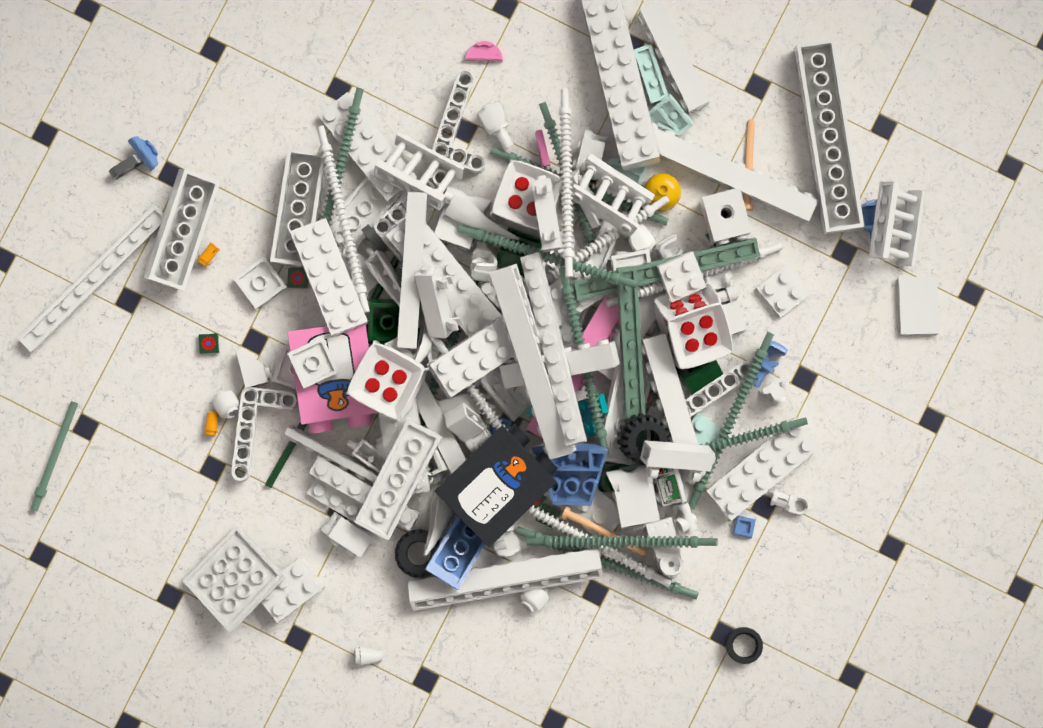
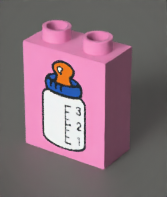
M366 325L331 337L327 326L288 332L290 352L323 337L339 373L303 389L293 367L301 424L309 423L311 434L334 430L332 422L334 419L348 418L349 428L371 425L370 414L379 412L346 394L360 362L369 349Z

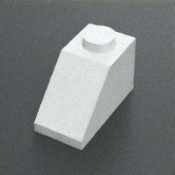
M236 350L245 388L270 383L269 378H272L269 367H266L265 364L243 351Z

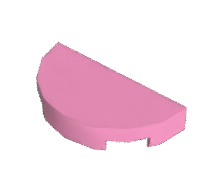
M481 41L470 47L466 53L465 60L503 61V57L499 48L492 42Z
M537 130L535 136L542 166L547 167L550 166L543 131Z

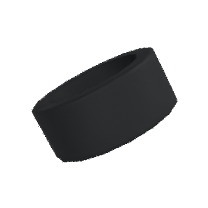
M739 627L728 635L726 651L735 662L750 664L761 656L763 641L755 630L748 627ZM741 634L750 635L756 643L755 651L748 657L737 655L733 649L735 638Z

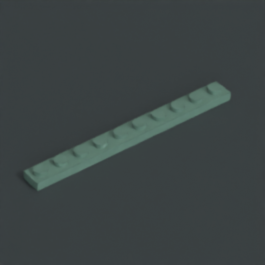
M755 237L694 251L700 271L760 257L758 242ZM680 255L635 265L637 266L638 286L661 281L656 266ZM589 276L572 281L576 300L617 291V285L611 284V281L606 282V279L602 281L600 277L596 279L595 276Z
M637 266L616 268V272L620 273L622 277L638 281ZM618 284L617 297L625 419L628 418L630 420L631 415L645 414L638 288L634 289ZM646 430L640 432L636 438L637 449H642L644 440L647 441Z

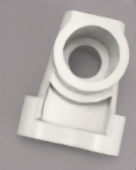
M679 502L672 505L675 514L678 516L674 520L677 531L683 533L696 530L697 518L691 513L688 502Z

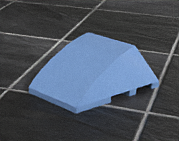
M593 443L575 444L576 451L572 454L551 459L558 468L551 475L557 482L548 490L553 505H592L608 452L607 448ZM544 445L532 448L536 457L541 452L546 455Z

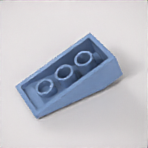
M455 515L425 570L458 591L485 544Z

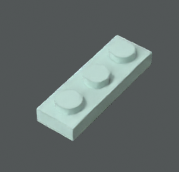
M649 44L634 49V53L650 104H654L668 96L652 45Z

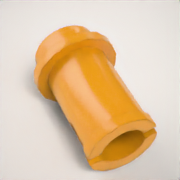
M210 242L201 256H197V262L205 268L207 265L210 266L211 260L220 249Z
M207 412L206 426L203 428V431H205L204 435L216 436V433H218L219 414L217 412Z

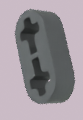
M136 153L112 167L109 173L113 180H116L136 169L144 162Z
M369 224L361 229L376 250L382 252L388 250L387 246Z

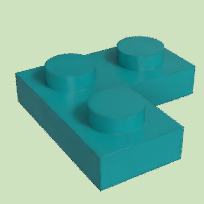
M604 394L596 395L599 398L597 402L600 403L598 406L601 408L600 413H608ZM589 398L577 401L586 439L595 437L596 431L593 428L595 424L592 423L594 419L591 418L593 414L590 413L591 408L588 407L590 405V402H587Z

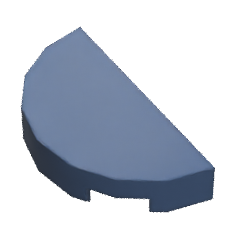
M138 136L130 138L128 140L129 144L149 170L155 169L158 165V152L154 145L148 140L140 139Z

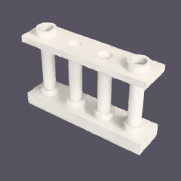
M397 132L395 138L396 149L387 162L377 161L374 175L406 193H427V204L441 210L446 197L443 192L454 176L460 180L463 178L465 167L459 162L452 161L416 142L410 136ZM404 150L414 154L403 171L393 167ZM420 159H423L430 163V166L421 179L416 180L409 175ZM437 167L446 170L448 173L437 189L426 185Z
M590 154L580 167L586 173L579 186L576 184L572 186V201L618 228L622 233L631 236L640 226L634 222L640 207L643 208L653 200L655 194ZM592 176L602 182L595 196L585 191ZM608 186L618 192L611 206L601 201ZM624 197L634 202L627 217L618 212Z
M880 182L869 257L873 259H888L890 255L899 258V266H914L925 191L909 190L907 194L898 191V182ZM897 199L907 201L905 212L895 210ZM894 217L904 220L903 231L893 229ZM891 236L901 239L900 250L890 248Z

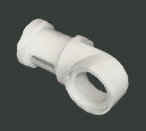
M778 489L774 490L770 502L771 506L783 507L786 511L797 515L804 514L809 508L808 501L803 497L793 494L787 495L778 492ZM799 500L805 503V509L801 512L797 511L794 507L795 502Z

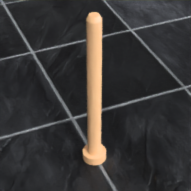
M749 119L747 122L745 168L751 171L753 167L755 121L753 119ZM744 193L745 209L751 211L753 210V205L751 204L750 195Z
M568 506L564 508L560 518L564 520L568 518L607 538L609 536H612V538L614 536L620 537L571 512ZM629 545L627 547L642 556L647 553V550L641 546L636 548L634 545L631 548Z

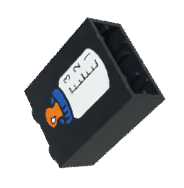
M516 424L508 431L503 425L500 426L434 490L447 506L489 548L557 482L551 476L558 469L557 466L543 452L534 458L524 448L531 440Z

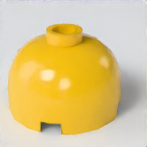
M659 173L653 175L644 186L645 189L655 194L653 200L648 205L653 204L665 195L670 201L656 211L665 212L674 208L681 198L680 184L670 174Z

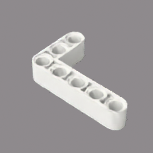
M463 70L458 73L432 150L436 152L438 148H444L446 150L444 156L454 161L453 158L456 154H462L464 160L459 163L465 167L464 170L480 174L486 166L483 156L453 146L474 84L471 72ZM464 76L470 78V82L466 85L460 83V79ZM458 94L464 96V100L460 103L454 101V97ZM451 112L458 114V118L454 121L448 119V114ZM444 130L452 132V136L447 139L441 135ZM474 160L482 162V166L478 169L473 168L471 164Z
M437 169L426 185L437 189L440 183L436 181V177L439 175L446 176L448 172L444 169ZM407 195L374 224V230L402 265L403 257L395 247L391 246L385 234L406 217ZM395 212H401L403 217L400 220H394L392 215ZM379 225H387L388 230L383 233L379 232Z
M741 362L685 399L690 417L744 382L743 378H746L747 375H743L740 372V368L742 365L751 368V362ZM726 376L733 377L734 384L732 386L725 384L724 379ZM711 386L718 389V395L715 397L710 396L708 393V389ZM694 397L702 399L701 407L693 405L692 400Z
M247 387L242 391L231 475L235 480L246 481L251 474L259 406L292 410L298 405L295 394L287 391ZM249 391H254L256 394L255 399L250 402L247 401L246 394ZM269 393L275 396V400L271 404H267L265 401V397ZM292 396L294 398L291 406L284 404L285 397ZM247 410L253 412V418L249 421L244 419V413ZM245 429L251 432V436L247 440L241 437V433ZM242 448L248 450V456L245 459L239 457V451ZM240 467L246 470L243 478H239L236 475V471Z

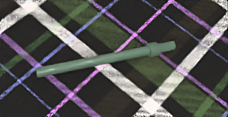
M70 402L39 487L35 489L31 510L38 512L42 498L46 496L48 482L78 406L76 402Z

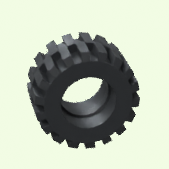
M638 413V416L635 414L631 415L630 420L628 418L624 420V426L620 425L619 428L622 430L617 433V436L620 438L617 440V444L621 446L619 447L620 451L627 458L640 465H645L640 459L642 449H637L636 438L640 432L649 429L651 432L650 441L670 442V438L667 437L669 431L665 429L666 426L649 414Z
M417 529L409 531L396 544L394 553L397 566L403 573L413 578H423L431 575L425 568L440 543L438 540L431 549L430 558L425 564H413L408 558V549L416 542L426 544L428 535L426 530Z

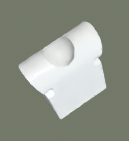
M447 186L446 191L448 193L456 194L465 199L483 214L487 212L492 203L491 200L486 198L467 196L462 190ZM445 200L435 235L443 244L470 253L475 237L459 233L458 228L460 225L468 228L471 227L444 215L450 204L449 201Z
M646 465L638 466L631 472L621 469L606 472L614 489L622 528L660 521L653 478H649V474L645 473Z
M672 517L645 525L646 534L650 538L652 536L656 538L658 536H661V538L663 536H666V538L669 536L674 538L676 536ZM651 546L660 574L666 578L676 577L683 568L679 546L677 548L674 546L671 548L669 546H666V548L655 546L653 548Z

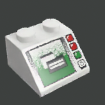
M659 467L658 477L653 478V485L656 484L658 492H655L657 503H661L663 507L686 501L679 469Z

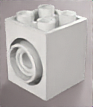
M740 187L704 196L699 201L711 246L715 243L716 246L730 243L729 241L731 240L736 242L748 238L752 231ZM721 211L727 212L729 218H723L721 216Z

